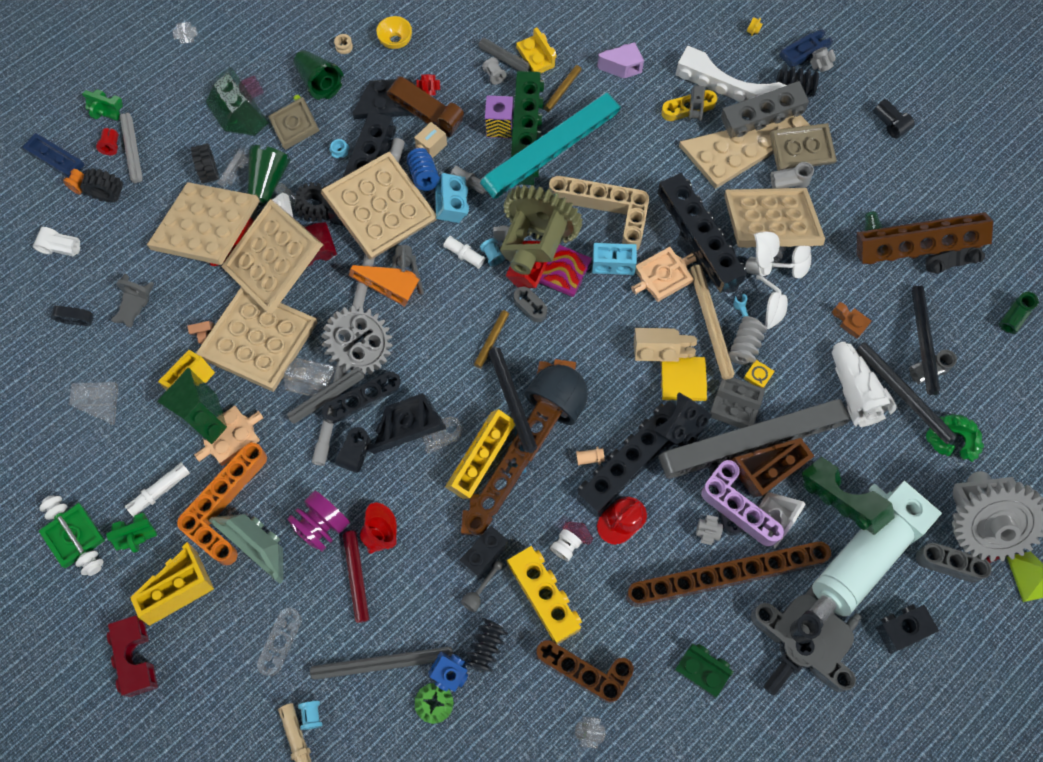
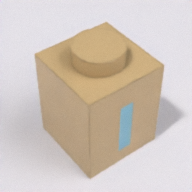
M432 122L414 137L415 148L426 149L432 158L447 145L446 133Z

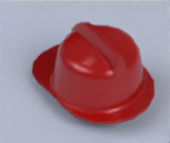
M622 497L600 516L597 524L598 534L609 544L617 545L626 542L645 524L647 518L646 508L636 498Z
M371 503L365 512V524L360 533L361 540L367 547L369 554L393 548L397 541L396 518L393 512L384 504Z

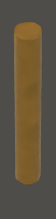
M575 65L544 106L545 111L550 112L581 72L580 66Z
M501 311L474 363L475 367L482 368L489 351L492 349L509 316L507 311Z

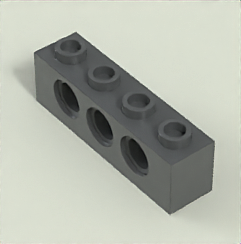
M800 81L725 107L723 108L721 119L730 138L735 136L742 137L749 131L761 130L771 123L778 124L788 117L802 115L806 111L809 100ZM780 103H785L788 106H782ZM761 110H767L769 113H763ZM742 117H749L750 120H745Z

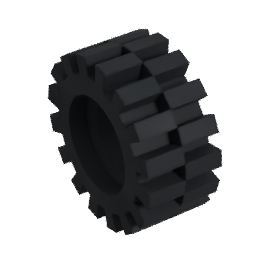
M208 143L191 147L193 162L201 183L218 180L219 174L216 162Z
M91 168V170L88 169L85 172L80 188L83 192H86V195H91L94 199L98 198L99 201L103 202L105 200L108 203L110 201L113 203L119 199L123 182L120 181V178H115L116 175L108 174V171L102 172L101 169L96 171L94 168Z
M310 182V186L305 183L303 187L300 186L295 197V210L299 212L298 215L300 217L304 215V220L311 218V222H314L315 219L320 222L322 218L324 220L327 219L330 205L321 194L322 189L326 187L325 185L321 187V184L317 183V186H314V182ZM315 199L320 201L322 204L312 205L309 204L307 200Z

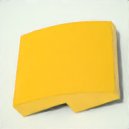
M705 357L679 358V362L661 361L662 400H677L679 392L693 401L707 400Z

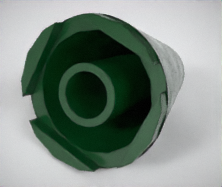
M302 50L295 55L294 65L313 98L317 100L325 98L327 100L338 93L342 87L341 79L342 77L344 78V74L336 64L306 50Z
M252 145L249 149L248 194L257 195L260 200L258 205H263V203L269 202L291 159H287L288 155L272 147L267 146L266 150L259 149L260 145Z

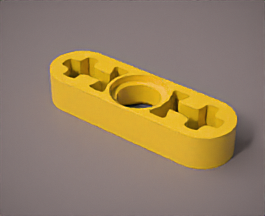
M705 90L704 99L707 98V100H704L703 112L714 109L716 105L717 95L711 90ZM691 95L666 101L662 107V117L667 121L689 117V109L684 104L690 102Z

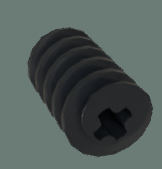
M784 64L779 69L775 83L780 82L784 85H789L800 81L806 96L812 91V97H814L819 83V73L815 71L811 76V70L808 69L803 74V68H799L795 72V66H791L788 71L787 64Z
M482 618L486 625H479L478 629L483 634H475L474 638L479 643H471L470 647L475 652L467 653V657L471 662L465 661L464 665L481 673L493 672V669L488 664L496 663L497 660L492 654L501 653L496 645H504L505 642L500 638V635L508 636L509 633L497 623Z

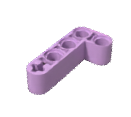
M731 460L723 461L702 489L703 499L765 546H773L783 537L784 530L782 525L731 487L739 475V467ZM722 470H729L732 477L724 476ZM710 486L716 487L719 494H712L708 488ZM727 501H734L737 504V509L730 508ZM747 515L754 516L756 524L750 523L746 518ZM763 523L764 526L759 530L758 527ZM769 530L773 532L772 537L768 536Z

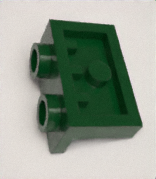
M691 644L674 671L716 699L734 671L730 669L731 665L721 658L716 660L710 656V651L704 646Z

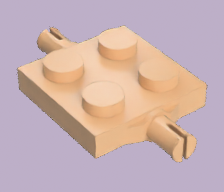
M671 247L666 248L636 265L635 272L640 277L641 282L632 286V291L634 294H637L647 289L655 300L659 302L693 282V277L688 272L687 265L695 262L696 257L691 253L682 259L674 253Z
M236 406L224 412L223 415L227 428L213 444L204 440L205 447L194 454L197 460L200 462L211 454L218 460L221 466H224L246 444L259 442L260 439L255 434L253 425L264 419L261 413L257 411L247 418L241 414Z

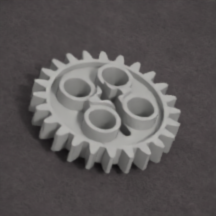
M351 306L349 311L344 307L341 313L336 311L333 315L334 317L328 319L329 324H326L323 328L327 332L321 335L322 338L327 340L322 343V346L328 347L324 354L332 355L329 362L336 361V369L343 366V373H346L349 369L353 370L359 367L365 375L366 371L372 374L374 369H380L381 364L387 362L385 357L391 355L387 349L393 346L387 341L392 336L386 335L390 328H383L382 325L385 320L378 321V313L371 316V309L364 313L363 306L357 311L354 306ZM355 323H359L362 326V330L357 329ZM368 330L372 331L361 342L355 344L348 351L343 352V348L350 345ZM338 334L343 335L346 338V342L341 341ZM368 340H372L376 347H372ZM352 352L358 353L360 359H355Z

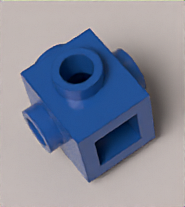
M441 651L428 673L429 677L436 681L435 685L446 692L448 689L455 692L458 686L461 688L468 678L466 672L468 670L462 658L455 654H452L450 657Z

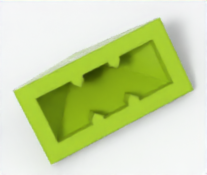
M1031 551L1025 552L1023 556L1015 554L1014 559L1007 556L1023 602L1043 598V563Z

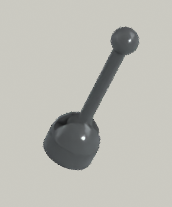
M500 561L494 562L493 569L477 591L464 595L460 603L473 613L478 610L481 604L480 593L496 571L502 568V563Z

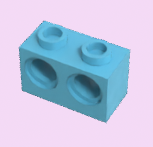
M446 173L441 174L439 184L435 187L436 219L460 223L467 216L469 205L466 199L468 187L466 186L465 177Z
M594 243L592 254L593 274L634 275L637 261V244Z

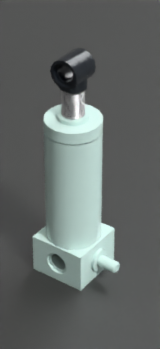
M903 481L892 492L889 491L887 494L876 484L869 488L870 492L875 491L892 503L895 518L875 535L868 530L861 529L813 583V592L819 600L809 611H805L800 618L791 624L790 634L796 642L805 644L819 636L824 626L823 623L833 612L841 616H850L907 547L922 537L942 514L908 483ZM802 624L809 628V634L802 630Z

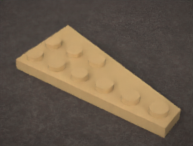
M801 115L797 117L791 116L781 123H771L761 130L749 131L742 137L735 136L730 138L727 130L680 141L679 147L712 186L717 189L774 153L769 135L772 130L811 125Z

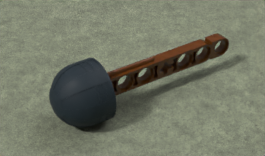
M566 365L546 367L535 376L525 391V397L535 406L527 418L530 428L536 423L543 424L541 431L532 432L537 449L533 453L520 451L519 447L522 443L517 434L508 448L504 459L477 499L476 507L473 506L466 516L465 526L472 534L480 535L486 531L493 520L492 516L498 512L555 423L559 421L567 425H574L583 411L588 398V390L583 377L575 369ZM515 462L517 463L518 466H517L516 468H515V467H512V468L509 467V464H510V463H512V464H514ZM500 479L506 480L507 484L503 489L498 490L495 488L497 481ZM494 499L492 508H483L485 500ZM481 518V526L477 529L471 528L472 520Z

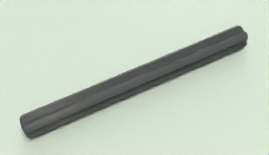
M443 647L316 665L310 667L311 679L317 680L429 664L435 662L441 651L451 657L453 649L452 647Z

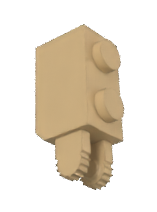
M635 328L633 345L635 361L679 362V358H692L695 356L696 350L689 347L697 345L695 336L679 335V331L676 329Z

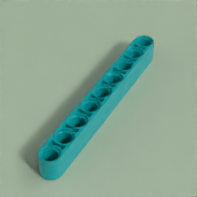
M605 93L489 172L480 181V184L493 199H497L613 118L620 111L621 106L609 93Z

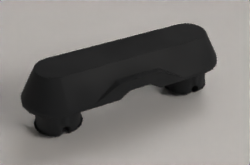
M981 247L963 248L960 251H945L929 256L925 261L926 270L930 273L938 274L950 267L982 262L985 258V253Z

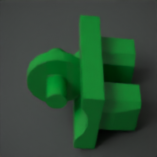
M98 89L94 92L85 90L82 93L86 99L85 108L89 111L91 118L99 119L101 115L116 121L120 118L119 110L123 107L120 97L114 95L111 98H107L106 94Z
M144 513L135 515L133 518L134 523L128 526L122 521L112 524L111 532L106 534L108 541L112 542L117 551L130 548L133 553L139 552V544L157 536L156 529Z

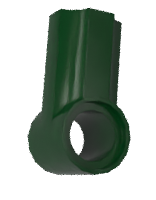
M1027 291L1017 297L1000 321L1001 329L1006 333L1015 335L1032 310L1038 306V297L1034 293Z

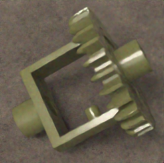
M525 185L522 188L517 186L516 189H511V192H508L503 206L504 213H506L507 218H510L511 225L500 251L511 262L510 266L514 271L527 275L531 273L535 262H552L559 244L562 241L564 243L572 241L578 236L583 225V219H581V214L577 213L578 208L572 207V202H565L567 198H558L559 194H552L549 189L544 192L542 187L536 190L533 185L530 186V189ZM532 233L536 234V240L543 236L540 244H522L524 238L527 235L531 236Z

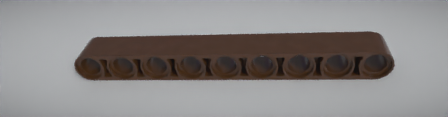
M822 541L639 581L629 587L626 599L631 606L641 607L814 568L822 565L830 558L831 549ZM814 549L819 550L821 552L822 559H818L814 556ZM791 554L799 557L800 564L792 562ZM768 560H775L778 564V569H772L768 564ZM746 564L753 565L756 569V573H748L746 570ZM723 570H730L733 573V579L725 578ZM700 575H708L711 579V584H704L700 579ZM679 579L687 581L689 585L687 590H683L678 586L677 581ZM657 584L663 585L666 589V594H657L654 586ZM632 590H640L644 598L642 600L634 599Z

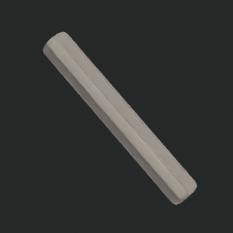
M130 113L121 114L120 121L130 180H132V183L142 182L143 178L133 120Z

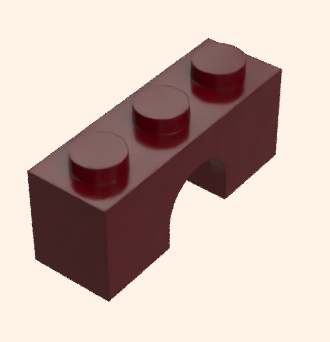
M135 615L108 624L107 640L109 645L112 646L114 654L111 656L113 668L117 670V691L121 693V696L133 697L157 689L158 684L154 665L147 662L135 665L132 660L134 649L140 644L149 642L145 622Z

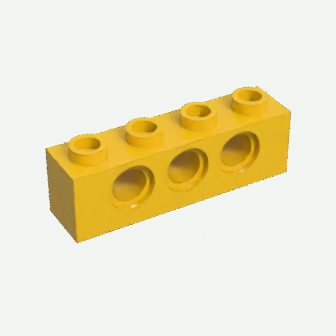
M499 409L490 413L445 488L462 499L471 498L515 426L511 417Z
M530 546L508 559L507 563L553 642L558 645L579 632L581 629L579 624L582 621L575 610L571 612L567 603L570 601L565 592L557 589L554 584L557 582V579L551 570L547 571L542 564L545 560L540 551H534L533 547ZM530 569H536L539 571L540 576L537 579H530L527 576V572ZM542 589H548L552 592V597L544 600L539 596V592ZM560 609L564 612L565 617L559 621L555 620L551 616L552 611Z

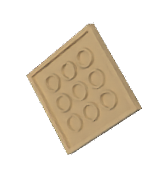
M390 151L321 191L323 197L370 260L437 220L436 213Z
M187 182L147 245L150 250L222 265L260 200L257 195Z
M807 188L725 190L724 197L738 247H756L754 234L765 231L775 233L779 237L780 246L824 245L825 237Z
M270 199L221 267L266 312L272 314L323 244L280 205Z
M241 287L196 354L208 363L274 392L318 322L316 318L282 303L278 305L272 314L266 312Z

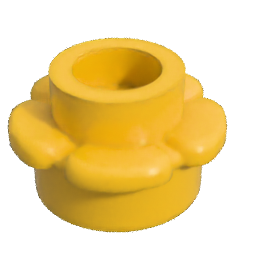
M753 17L746 31L751 36L754 33L758 35L763 23H760L761 18Z

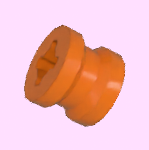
M73 169L69 178H65L63 183L70 190L80 195L83 192L80 186L84 174L77 169Z

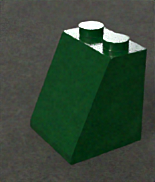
M187 368L157 401L185 427L210 444H213L227 428L217 394L190 368Z

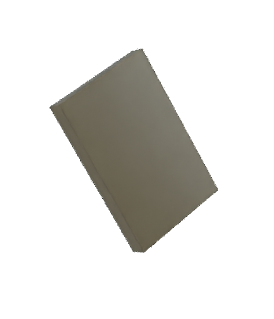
M828 123L772 130L769 133L778 171L794 168L801 162H808L813 167L837 162Z

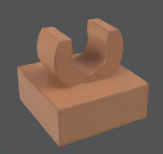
M211 321L188 325L189 334L197 335L199 344H203L209 335L208 332H211L214 328V323Z

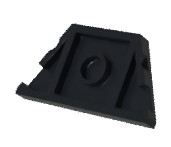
M396 79L370 81L353 111L354 119H367L369 111L389 117L414 115L388 97L386 92Z
M424 393L386 406L382 420L375 431L378 433L375 443L369 445L368 451L375 454L446 429V425L429 398Z

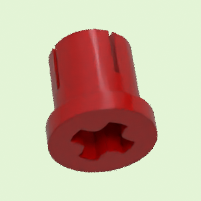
M104 128L101 138L97 142L96 149L104 155H115L118 151V132L111 128L109 132V128Z

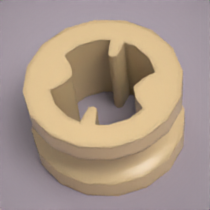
M340 34L334 39L338 53L348 54L352 51L353 45L349 35Z

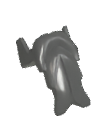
M124 274L116 283L124 294L122 297L123 301L119 306L120 310L112 318V322L125 323L127 327L131 328L134 319L140 314L142 307H145L149 302V294L154 283L151 282L146 286H141L128 281L129 276Z

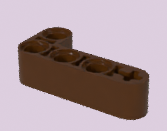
M401 76L397 77L386 92L390 99L425 123L429 124L432 122L446 133V137H452L463 121L464 112L458 105L450 102L446 107Z
M550 640L541 642L536 651L537 659L541 664L607 704L614 703L620 698L634 671L633 664L629 659L619 658L615 660L607 674ZM551 648V654L555 657L558 656V653L562 654L557 666L553 664L555 662L553 657H543L542 649ZM565 659L571 660L575 666L574 670L571 672L564 671L561 667L562 661ZM624 664L628 669V674L626 676H619L615 670L616 665ZM586 672L592 673L595 676V683L592 685L585 684L582 680V675ZM612 685L616 689V696L614 698L606 697L603 692L604 686Z

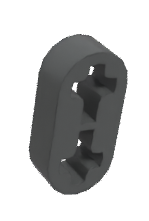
M519 287L515 290L514 303L533 322L544 321L547 317V306L527 287ZM519 295H527V301L525 299L520 300ZM534 308L536 310L542 309L541 315L539 313L534 314Z

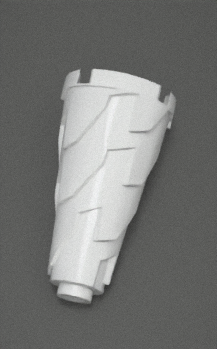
M846 342L836 344L833 347L832 355L836 364V372L843 387L842 391L848 404L847 410L853 424L856 427L857 424L860 427H864L886 419L883 413L888 411L891 415L897 408L888 390L883 388L874 372L870 371L862 356L859 357L851 344H846Z

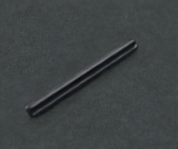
M921 285L914 286L911 292L926 392L930 396H936L939 394L940 384L925 290Z
M866 342L861 343L857 347L856 351L945 444H950L956 439L957 435Z
M492 347L489 351V356L523 449L526 453H533L537 449V444L503 353L499 347Z

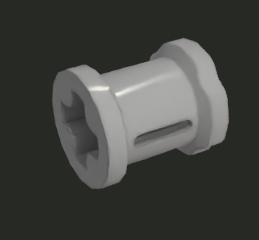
M493 57L486 60L482 68L490 76V82L496 85L504 81L506 72L501 70L498 60Z

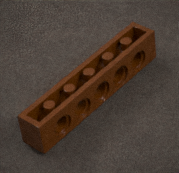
M986 212L857 232V256L862 264H875L879 261H895L898 258L905 257L915 258L919 255L939 254L940 252L950 250L960 251L963 248H980L984 245L992 244L993 220Z

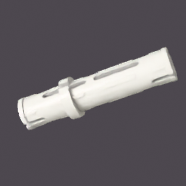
M180 462L146 490L143 489L139 496L125 505V508L134 517L150 504L156 503V499L189 475L190 472Z

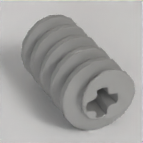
M750 316L742 318V323L739 325V330L729 353L732 362L745 365L756 361L755 356L759 353L757 348L761 347L762 343L760 341L764 340L765 337L762 333L767 332L766 326L758 319Z

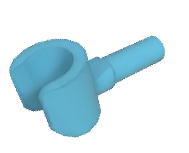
M742 294V302H739L735 296L733 303L734 308L740 310L743 317L748 316L746 309L747 296L745 294Z

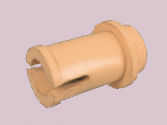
M596 447L594 450L576 451L578 466L590 463H598L600 465L601 462H605L603 448L599 449V447Z

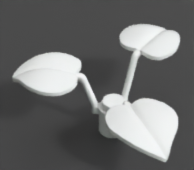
M765 231L754 234L756 257H750L746 262L745 268L747 273L755 274L756 279L763 281L776 291L770 295L767 304L765 326L767 329H770L782 321L787 311L788 302L786 295L781 294V290L763 276L769 275L772 267H793L792 276L802 278L807 274L811 265L810 246H796L792 255L793 263L791 264L771 263L774 260L773 257L779 252L780 241L775 233Z

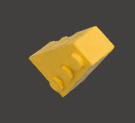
M188 542L182 546L183 550L176 557L170 558L165 563L166 566L156 576L153 575L130 597L138 618L149 626L214 590L198 552Z

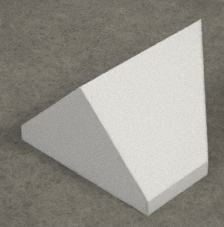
M767 492L759 508L779 522L784 530L783 537L773 545L776 549L806 504L803 501ZM769 530L768 535L772 537L773 532Z

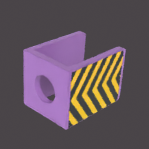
M487 96L485 109L486 137L512 139V119H514L513 97Z

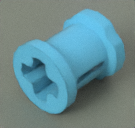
M495 238L486 240L480 246V250L489 259L488 263L490 266H496L505 260Z
M320 701L305 702L298 705L302 716L300 730L322 727L318 712Z

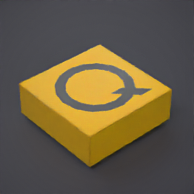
M756 360L743 379L755 386L764 388L775 371Z

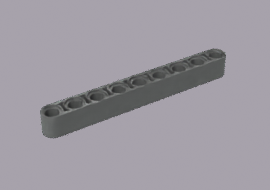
M837 399L662 453L658 458L666 478L671 479L710 467L714 462L720 464L726 461L728 457L730 460L791 440L805 438L847 424L851 419L842 400Z

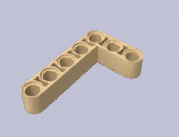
M555 176L550 180L549 190L551 193H558V198H567L566 203L572 202L574 206L627 215L622 244H637V250L640 248L649 203V196L645 191L563 176Z

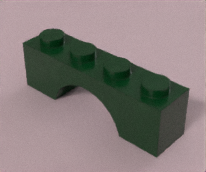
M822 456L802 472L803 485L809 493H815L826 505H832L838 509L842 516L845 518L849 517L855 521L862 530H868L875 535L895 518L892 503L875 491L855 495L839 488L841 484L839 468Z

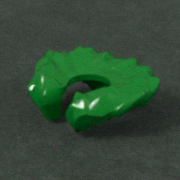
M961 414L940 416L939 418L954 433L960 434L965 440V445L959 452L961 459H967L971 462L978 459V455L983 451L984 444L982 443V433L978 429L977 424L972 419H968ZM929 428V431L926 433L927 441L939 454L949 457L955 449V445L945 444Z

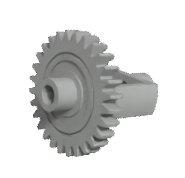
M983 471L971 474L966 483L954 485L953 498L957 505L956 510L958 513L953 514L955 520L952 522L953 532L959 545L963 546L966 553L970 551L973 557L979 555L981 560L988 556L991 562H994L995 558L999 556L1000 560L1004 561L1006 555H1009L1011 559H1014L1016 552L1023 556L1024 548L1032 551L1031 543H1041L1038 537H1043V497L1040 496L1037 490H1032L1029 485L1023 486L1021 482L1016 483L1013 477L991 479L990 475Z

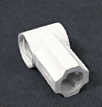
M41 227L33 248L44 254L55 252L74 257L80 251V240L76 237L59 234L51 228Z

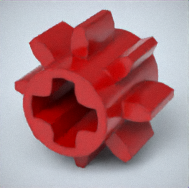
M421 74V80H416V86L432 96L436 95V90H440V80H436L435 74Z

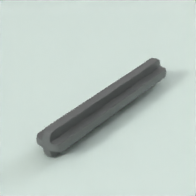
M359 367L354 368L288 412L289 420L293 424L297 423L365 377L363 371Z

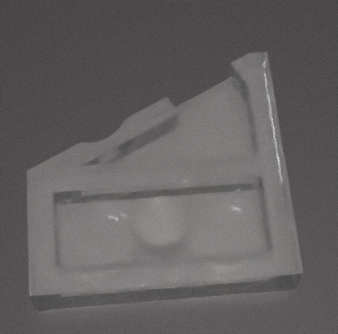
M245 147L239 148L217 182L224 188L228 184L233 185L238 177L236 172L239 168L243 169L249 160L247 158L249 155L248 149Z
M116 382L72 383L69 404L95 418L97 417L111 425H115L119 385Z

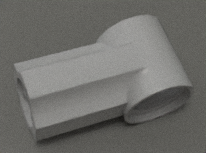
M801 162L794 168L771 172L772 188L779 189L794 186L805 188L810 184L814 168L808 162Z

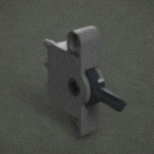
M812 586L805 595L798 596L791 601L782 613L769 603L758 605L751 612L752 623L775 643H780L781 656L778 658L781 663L766 681L763 688L774 696L792 673L796 674L801 669L810 667V672L833 691L843 692L852 689L856 683L855 674L841 660L854 642L852 631L858 625L861 616L855 613L847 623H844L833 612L823 623L824 626L821 629L820 635L805 643L803 648L805 651L801 652L799 650L801 643L796 642L791 637L790 626L817 602ZM759 610H764L768 613V621L761 620L758 615ZM802 624V630L809 634V628ZM838 674H841L845 677V686H841L838 683Z

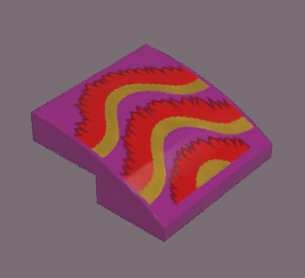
M559 245L552 262L547 263L539 283L574 297L582 284L585 273L591 265L592 258Z

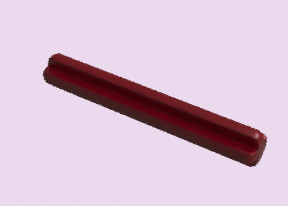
M347 531L343 533L354 616L356 623H364L369 620L357 533L356 531Z

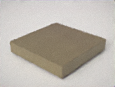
M303 97L268 116L285 150L320 131Z

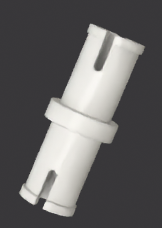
M449 236L443 245L444 248L458 255L460 260H466L478 269L485 261V257L473 251L471 246L462 244L452 236Z

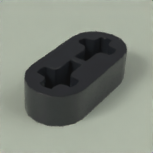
M54 306L50 318L64 324L91 326L94 314L84 309Z

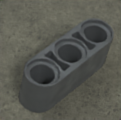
M929 543L920 548L916 553V561L920 566L964 581L975 583L987 578L992 572V567L986 559L981 560L978 556L973 557L969 553L937 543ZM926 551L933 554L934 560H930L927 557ZM950 558L956 562V568L950 564ZM973 565L979 569V575L974 572Z

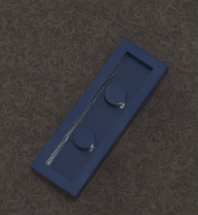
M37 133L22 147L25 152L68 178L73 169L80 171L84 166L82 160Z

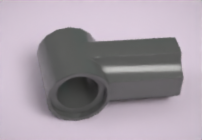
M945 349L935 355L938 376L947 374L955 366L957 357L952 351ZM940 360L945 361L947 365H943ZM921 361L909 368L912 380L918 385L925 382Z

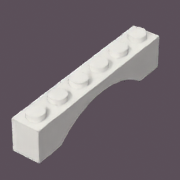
M690 46L686 47L676 70V76L716 91L718 94L733 98L738 102L787 86L780 82L753 84L737 80L718 69L705 52ZM780 103L782 106H788L785 103Z

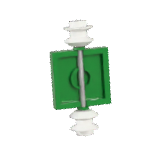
M51 495L46 497L39 509L42 512H46L45 518L47 520H55L39 530V533L61 567L66 569L76 562L77 567L83 566L81 570L82 575L92 576L98 573L104 561L102 559L96 560L98 552L91 550L106 540L83 505L78 503L65 512L67 505L60 504L62 501L61 496Z

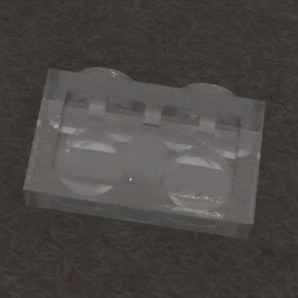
M294 358L284 373L285 390L314 396L329 386L335 374V367Z

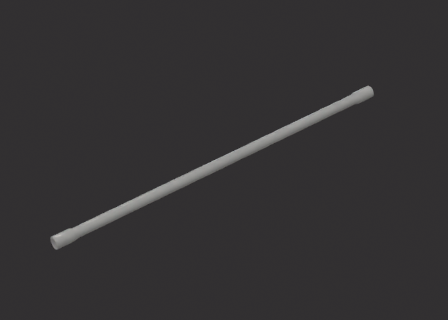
M394 138L390 152L399 163L405 142L402 139ZM365 254L362 266L373 267L375 258L370 260ZM359 281L352 304L356 311L364 305L368 286ZM354 341L347 347L343 348V352H346L349 349H351L354 345ZM343 366L336 369L333 382L346 374L343 373ZM340 393L339 395H337L336 397H334L333 399H331L330 401H332V400H334V399L340 397V396H341V393ZM329 408L327 415L336 417L337 410L333 411ZM324 419L312 458V463L319 466H325L334 424L325 422Z

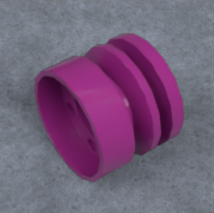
M314 490L304 501L309 511L306 513L299 508L295 510L302 519L298 521L290 515L287 520L290 522L293 531L309 546L323 552L326 547L319 540L323 537L329 543L333 541L327 531L331 529L340 534L350 522L332 503Z

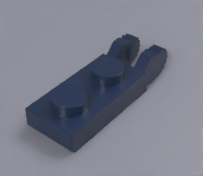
M821 29L782 49L779 56L791 68V66H797L811 58L814 51L823 47L828 48L833 43V40L830 37L819 42L818 40L822 39L826 33Z

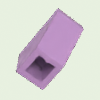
M631 43L600 53L597 66L602 71L621 78H627L642 73L644 60L636 44Z

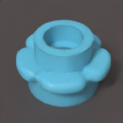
M336 139L331 143L329 150L334 158H344L348 155L349 145L342 139Z

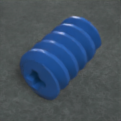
M424 148L412 150L406 159L414 185L423 191L434 189L439 184V175L431 155Z

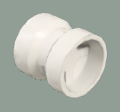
M563 529L559 534V540L554 542L550 549L558 557L569 562L573 556L572 552L580 546L582 541L572 532Z

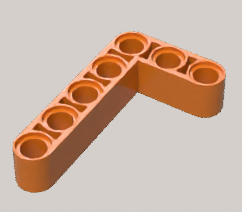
M251 442L246 444L178 518V528L222 565L228 566L233 564L237 559L238 553L234 546L209 526L211 524L209 520L211 517H217L266 463L267 455L257 443ZM259 452L258 457L250 459L252 453ZM238 469H243V473L240 476H234ZM222 486H228L226 492L219 494ZM207 503H212L208 511H203V507ZM195 520L194 527L187 529L188 523ZM212 534L210 542L204 544L205 536ZM229 548L228 555L220 558L221 551Z

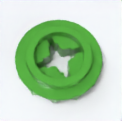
M435 683L427 684L419 690L415 697V710L423 721L432 724L440 723L447 719L452 712L453 696L449 689L446 692L437 687ZM437 692V701L444 704V706H436L432 714H430L431 706L424 702V700H432Z

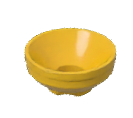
M387 17L377 26V37L383 46L398 49L407 45L411 40L412 27L402 17ZM393 36L401 38L398 42H392L390 39Z

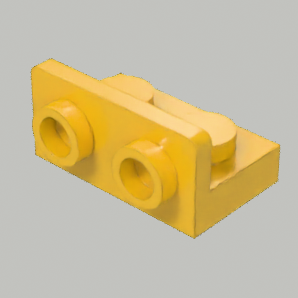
M537 27L533 29V36L516 43V48L522 58L529 63L531 72L543 73L555 67V58L557 57L555 49L549 46L545 34L541 33Z

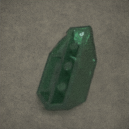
M229 66L215 79L206 104L224 131L255 136L269 122L234 70Z

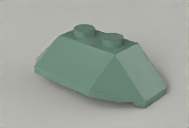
M245 514L211 517L209 522L279 584L283 582V548L278 544L281 540L272 531H269L268 534L261 528L264 525L254 516L251 519Z

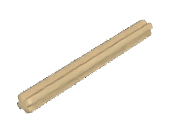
M694 265L691 267L690 273L693 277V283L720 373L724 380L731 379L734 376V370L701 265Z

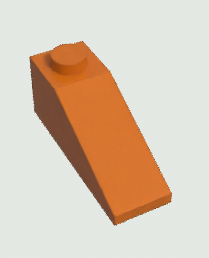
M352 265L349 273L350 277L404 307L420 280L413 272L408 270L401 272V269Z

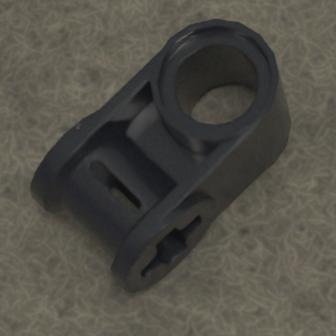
M355 427L349 431L343 447L337 455L336 466L354 473H358L361 470L368 447L371 444V439L363 428ZM361 437H363V441L359 440L356 443V439H360Z

